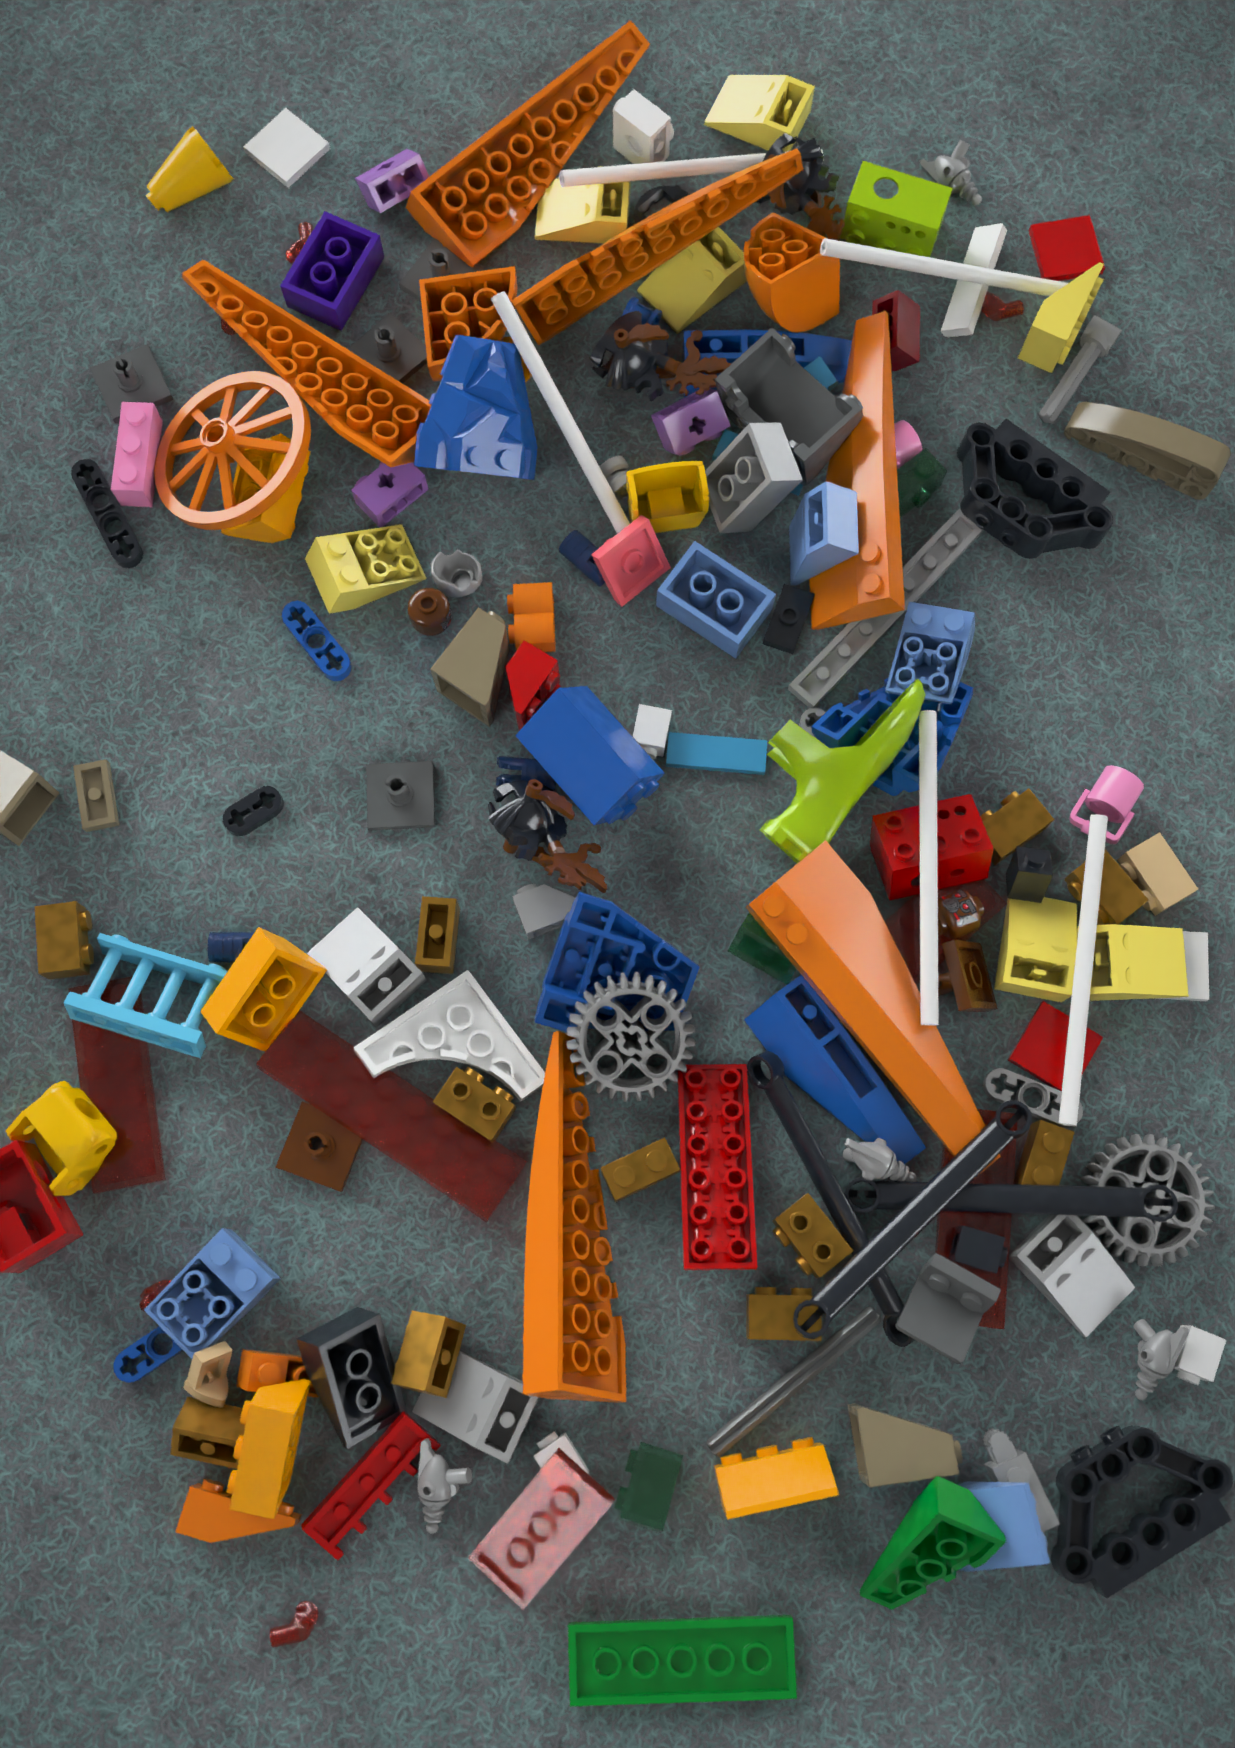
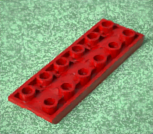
M747 1064L686 1065V1072L677 1070L684 1270H757Z

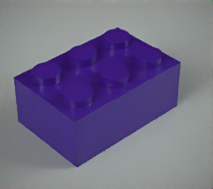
M324 211L280 285L286 306L342 331L385 258L380 235Z

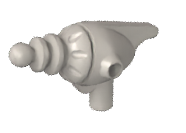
M959 140L951 156H938L932 162L925 159L920 160V164L938 184L953 188L952 194L960 193L959 196L961 198L965 197L966 201L971 200L973 205L981 203L982 198L977 194L978 189L975 187V183L970 182L971 173L968 169L970 161L964 157L970 147L968 143Z
M847 1138L845 1146L848 1148L844 1149L843 1158L847 1162L856 1163L862 1171V1177L865 1180H883L890 1176V1179L893 1181L916 1182V1174L909 1172V1167L904 1166L902 1161H897L895 1153L887 1146L885 1140L877 1138L874 1142L858 1143Z
M1145 1319L1138 1320L1134 1324L1133 1328L1143 1339L1138 1344L1137 1363L1142 1372L1137 1374L1139 1379L1136 1381V1385L1139 1387L1135 1391L1137 1399L1145 1400L1148 1396L1147 1392H1153L1154 1387L1158 1386L1159 1382L1157 1379L1166 1378L1173 1371L1176 1360L1189 1333L1187 1327H1180L1174 1334L1169 1330L1155 1333Z
M426 1438L421 1442L417 1491L420 1501L425 1505L423 1513L425 1514L424 1521L428 1522L426 1530L428 1533L434 1534L438 1531V1523L442 1521L441 1515L445 1513L443 1506L448 1504L451 1497L459 1491L458 1484L471 1483L472 1471L470 1468L450 1469L444 1457L439 1454L437 1455L432 1450L431 1441Z

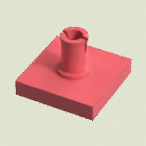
M642 515L613 538L607 539L599 549L591 554L613 599L620 606H624L671 568L649 519Z

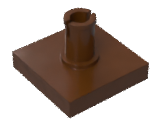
M951 940L942 943L949 972L938 975V985H940L938 986V997L954 992L959 1011L989 1012L998 1009L981 943Z
M302 1101L275 1168L343 1192L368 1126Z

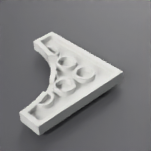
M469 970L354 1047V1052L373 1078L403 1064L439 1059L465 1063L481 1069L502 1082L520 1102L541 1088L544 1083V1070Z

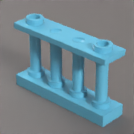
M100 933L97 940L102 954L106 956L88 992L81 995L70 991L66 997L64 1005L70 1019L201 1058L206 1048L203 1033L198 1029L204 1017L201 1009L228 971L217 964L205 965L132 943L121 935L114 934L109 936ZM119 960L138 965L120 1003L113 1005L100 999ZM151 970L169 974L170 977L153 1012L146 1015L134 1011L133 1007ZM186 979L203 984L186 1022L179 1025L167 1021L166 1016L183 980Z

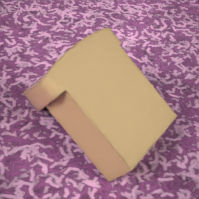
M225 1341L195 1352L188 1378L184 1383V1389L203 1403L219 1408L224 1407L228 1394V1378L226 1373L233 1352L232 1348Z

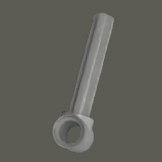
M1096 315L1093 316L1079 340L1082 348L1039 412V417L1044 423L1054 424L1097 357L1108 355L1112 345L1114 346L1120 336L1121 329Z

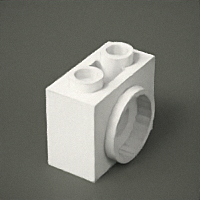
M633 89L625 98H620L613 108V148L633 164L664 162L669 157L670 140L674 136L671 117Z

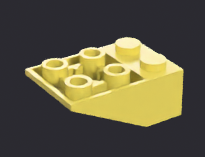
M729 75L704 125L769 150L773 143L784 133L798 137L811 111L815 86L788 75ZM794 144L788 145L782 150L791 151Z
M559 178L554 179L550 186L545 189L544 195L538 202L535 240L602 244L628 229L630 181L561 187Z
M717 227L657 267L640 285L637 292L654 310L659 309L662 311L661 317L678 334L747 282L744 252L720 227Z
M1099 262L1043 301L1018 359L1050 373L1053 372L1057 363L1063 365L1104 280L1098 277L1104 264Z
M402 524L316 537L305 557L329 614L353 610L426 580V576Z
M1044 897L1041 903L1007 899L994 989L1061 1003L1072 996L1077 948V903Z
M1119 924L1097 925L1089 1001L1188 997L1183 928Z

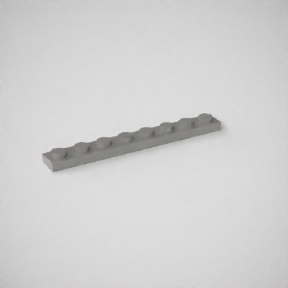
M959 508L903 566L905 610L848 623L789 684L788 690L807 707L815 708L901 619L907 611L909 602L916 603L982 534L983 529L977 527Z

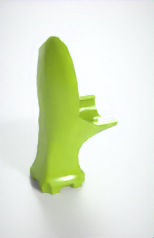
M917 678L888 707L855 746L829 748L792 720H789L768 742L774 749L767 755L796 780L797 786L796 794L787 809L776 818L767 820L759 831L785 852L796 864L825 840L830 844L850 810L869 787L888 769L912 733L926 696L921 681Z

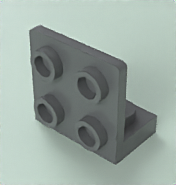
M934 1253L922 1266L897 1321L896 1329L956 1364H961L966 1357L983 1314L996 1303L1001 1289L943 1256Z

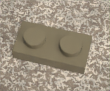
M104 759L73 766L82 829L90 832L119 826L111 766L108 760Z

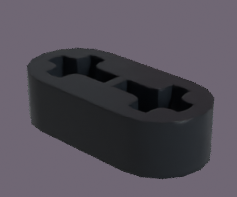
M260 787L229 806L223 814V824L235 836L247 835L276 817L282 811L284 806L283 798L274 787ZM267 795L269 798L276 797L272 801L274 805L272 808L268 809L266 806H262L256 811L254 810L263 804L261 799L263 796ZM252 812L243 819L245 825L239 827L237 824L231 826L235 821L233 817L235 814L239 813L241 816H245Z

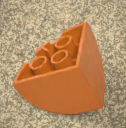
M773 212L752 228L750 239L745 241L744 267L747 283L755 301L770 319L788 331L806 332L824 324L839 314L840 258L821 255V243L826 237Z
M515 266L419 280L427 364L432 380L436 382L442 380L440 373L455 335L495 341L502 340L507 329L491 298L505 291L510 302L517 297V273Z

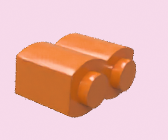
M552 582L513 584V594H507L508 614H514V624H508L509 644H515L517 651L525 640L543 652H556Z

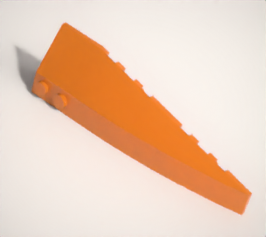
M630 20L410 192L405 208L426 233L438 240L448 250L473 268L519 230L544 195L545 189L550 186L649 48L650 43Z
M886 311L856 320L842 393L848 396L852 394L861 402L863 418L829 460L826 476L827 482L857 492L859 553L809 579L810 592L815 594L810 607L812 630H820L905 610L889 321Z
M825 840L745 908L955 1157L982 1131L985 1124L937 1026L920 1025V992L871 893ZM1000 1154L996 1158H994L978 1175H980L985 1169H987L992 1163H994L999 1157H1001Z
M561 1031L553 1032L545 1071L530 1175L524 1273L523 1395L546 1399L623 1403L626 1402V1343L622 1317H612L610 1299L618 1298L616 1282L611 1283L605 1271V1265L609 1264L613 1259L610 1243L606 1238L600 1237L599 1232L607 1230L608 1227L599 1169L590 1170L587 1153L596 1151L594 1137H588L582 1120L590 1116L589 1104L584 1094L581 1092L572 1093L569 1089L585 1086L584 1073L581 1075L577 1074V1078L575 1077L574 1066L576 1064L577 1068L581 1061L572 1063L570 1060L572 1050L567 1049V1042L576 1038L568 1036Z

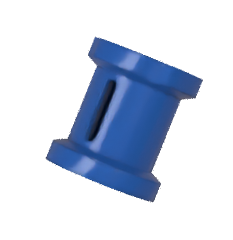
M632 297L629 300L622 316L632 311H639L642 314V325L647 322L651 325H659L662 316L661 310H652L639 303V299L636 297Z

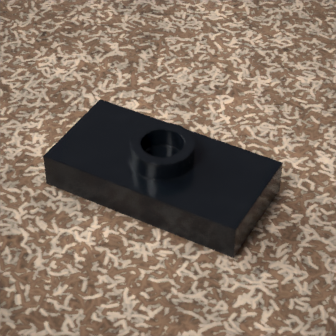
M784 583L762 644L793 655L815 594Z

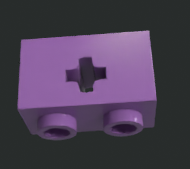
M405 149L355 179L368 206L382 213L408 198L410 192L429 178L420 154Z
M711 388L708 391H704L702 395H696V392L651 415L664 449L679 456L690 453L695 449L694 445L703 440L711 441L722 435V430L730 427L718 391Z
M381 462L379 467L369 476L361 477L351 491L355 503L380 528L428 490L425 475L413 463L389 467Z

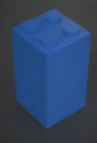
M587 686L558 688L515 735L593 825L606 822L611 824L618 819L624 821L629 818L638 808L635 804L642 797L647 798L654 793L660 786L657 781L665 774Z

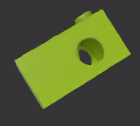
M862 161L847 203L844 217L845 225L842 228L840 238L849 243L930 257L953 188ZM881 179H890L898 186V193L889 199L881 198L875 193L874 184Z

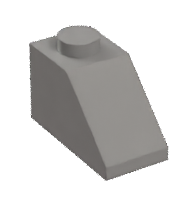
M536 884L526 885L517 890L518 894L512 896L528 940L561 928L567 912H570L576 898L545 884L538 887Z

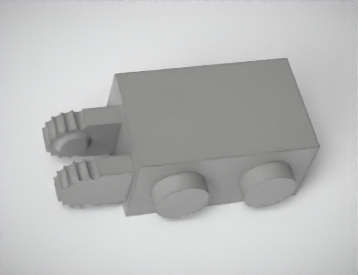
M988 1429L985 1435H983L984 1439L982 1440L991 1461L984 1464L991 1481L1029 1483L1030 1490L1036 1500V1512L1041 1531L1045 1532L1059 1525L1058 1518L1026 1452L1015 1449L1012 1441H1009L1010 1437L1007 1436V1433L998 1429Z

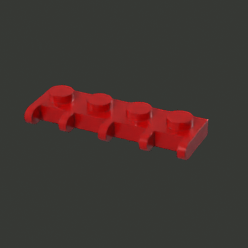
M403 1411L301 1524L302 1530L336 1560H340L344 1555L341 1548L337 1546L340 1540L352 1527L360 1534L366 1531L367 1526L360 1518L378 1498L386 1505L391 1503L393 1498L385 1490L403 1470L412 1477L418 1472V1469L411 1461L420 1452L421 1442L426 1438L430 1439L431 1448L435 1451L440 1448L441 1444L409 1414Z

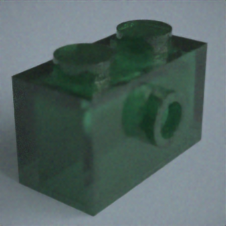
M927 448L897 469L900 518L915 506L917 508L923 506L931 498L932 493L941 487L947 470Z
M749 913L740 926L728 952L788 985L797 970L796 967Z
M640 1442L637 1451L630 1449L624 1471L631 1474L627 1488L619 1487L614 1509L620 1510L618 1520L661 1533L666 1522L683 1455L644 1442Z

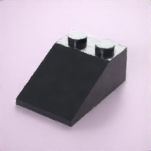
M356 1307L297 1338L305 1371L344 1448L348 1449L393 1423L403 1411L408 1414L401 1387L391 1383L395 1366L379 1313Z

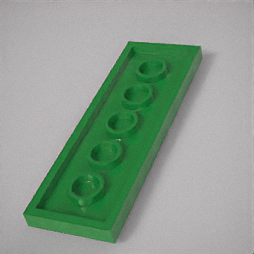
M792 1615L568 1622L570 1707L797 1699Z

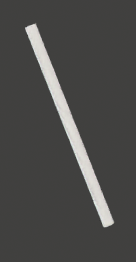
M766 153L561 170L559 180L561 187L732 173L762 162Z
M827 238L823 239L820 247V253L823 256L1044 296H1051L1068 284Z
M500 292L493 296L491 301L618 534L630 523L506 292Z
M924 710L919 713L920 1025L935 1026L939 1025L937 712Z
M1099 814L1090 816L1058 1123L1066 1126H1077L1108 822L1107 816Z

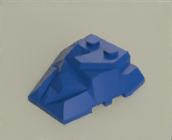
M455 335L440 373L442 376L437 393H432L428 403L431 405L425 423H420L417 431L414 466L534 480L537 442L521 356L516 345L508 342Z
M888 678L884 679L885 686L872 693L868 689L859 692L858 700L845 707L841 702L832 706L811 726L812 733L829 748L855 746L900 695L885 692ZM959 682L952 705L924 700L920 710H933L937 712V772L943 766L949 748L973 696V688L962 682ZM919 716L910 737L888 769L872 784L892 796H897L903 790L908 793L919 790Z
M579 892L570 912H567L552 953L543 979V990L534 1021L535 1023L567 1032L568 1027H577V1025L569 1020L570 1014H581L575 1008V1003L578 1001L585 1005L587 1004L584 992L587 990L595 995V982L601 984L603 988L608 987L607 976H611L615 984L620 983V974L622 972L625 973L627 981H633L634 973L638 972L642 983H645L648 975H652L654 987H657L663 980L666 982L664 993L674 988L678 993L674 1002L684 999L687 1003L700 967L613 902ZM625 994L615 998L631 1011L645 996ZM653 1005L648 1008L646 1015L651 1019H657L663 1015L665 1009L660 1005ZM604 1006L597 1011L596 1015L601 1020H609L614 1016L615 1010L610 1006ZM673 1021L664 1031H675ZM591 1022L589 1023L588 1029H596Z

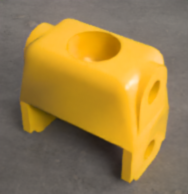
M702 461L657 464L626 472L630 523L642 515L649 519L654 532L660 533L695 528L705 518L709 508V491Z
M60 1081L49 1087L39 1099L23 1110L6 1130L7 1136L11 1141L16 1139L29 1141L34 1138L41 1154L58 1175L49 1185L50 1191L54 1196H69L78 1190H82L98 1172L117 1138L115 1129L84 1091L80 1088L72 1087L67 1081Z

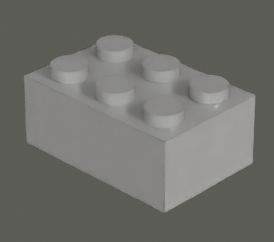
M749 423L705 470L709 491V505L719 532L737 533L753 530L803 480L781 423Z

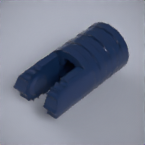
M578 530L572 531L561 543L559 553L599 587L605 583L599 569L594 565L595 561L591 555L599 548Z
M507 756L497 757L499 768L522 770V775L500 774L496 778V785L501 786L513 781L535 779L552 790L556 789L555 780L536 759Z
M210 932L208 937L209 962L234 963L255 932Z

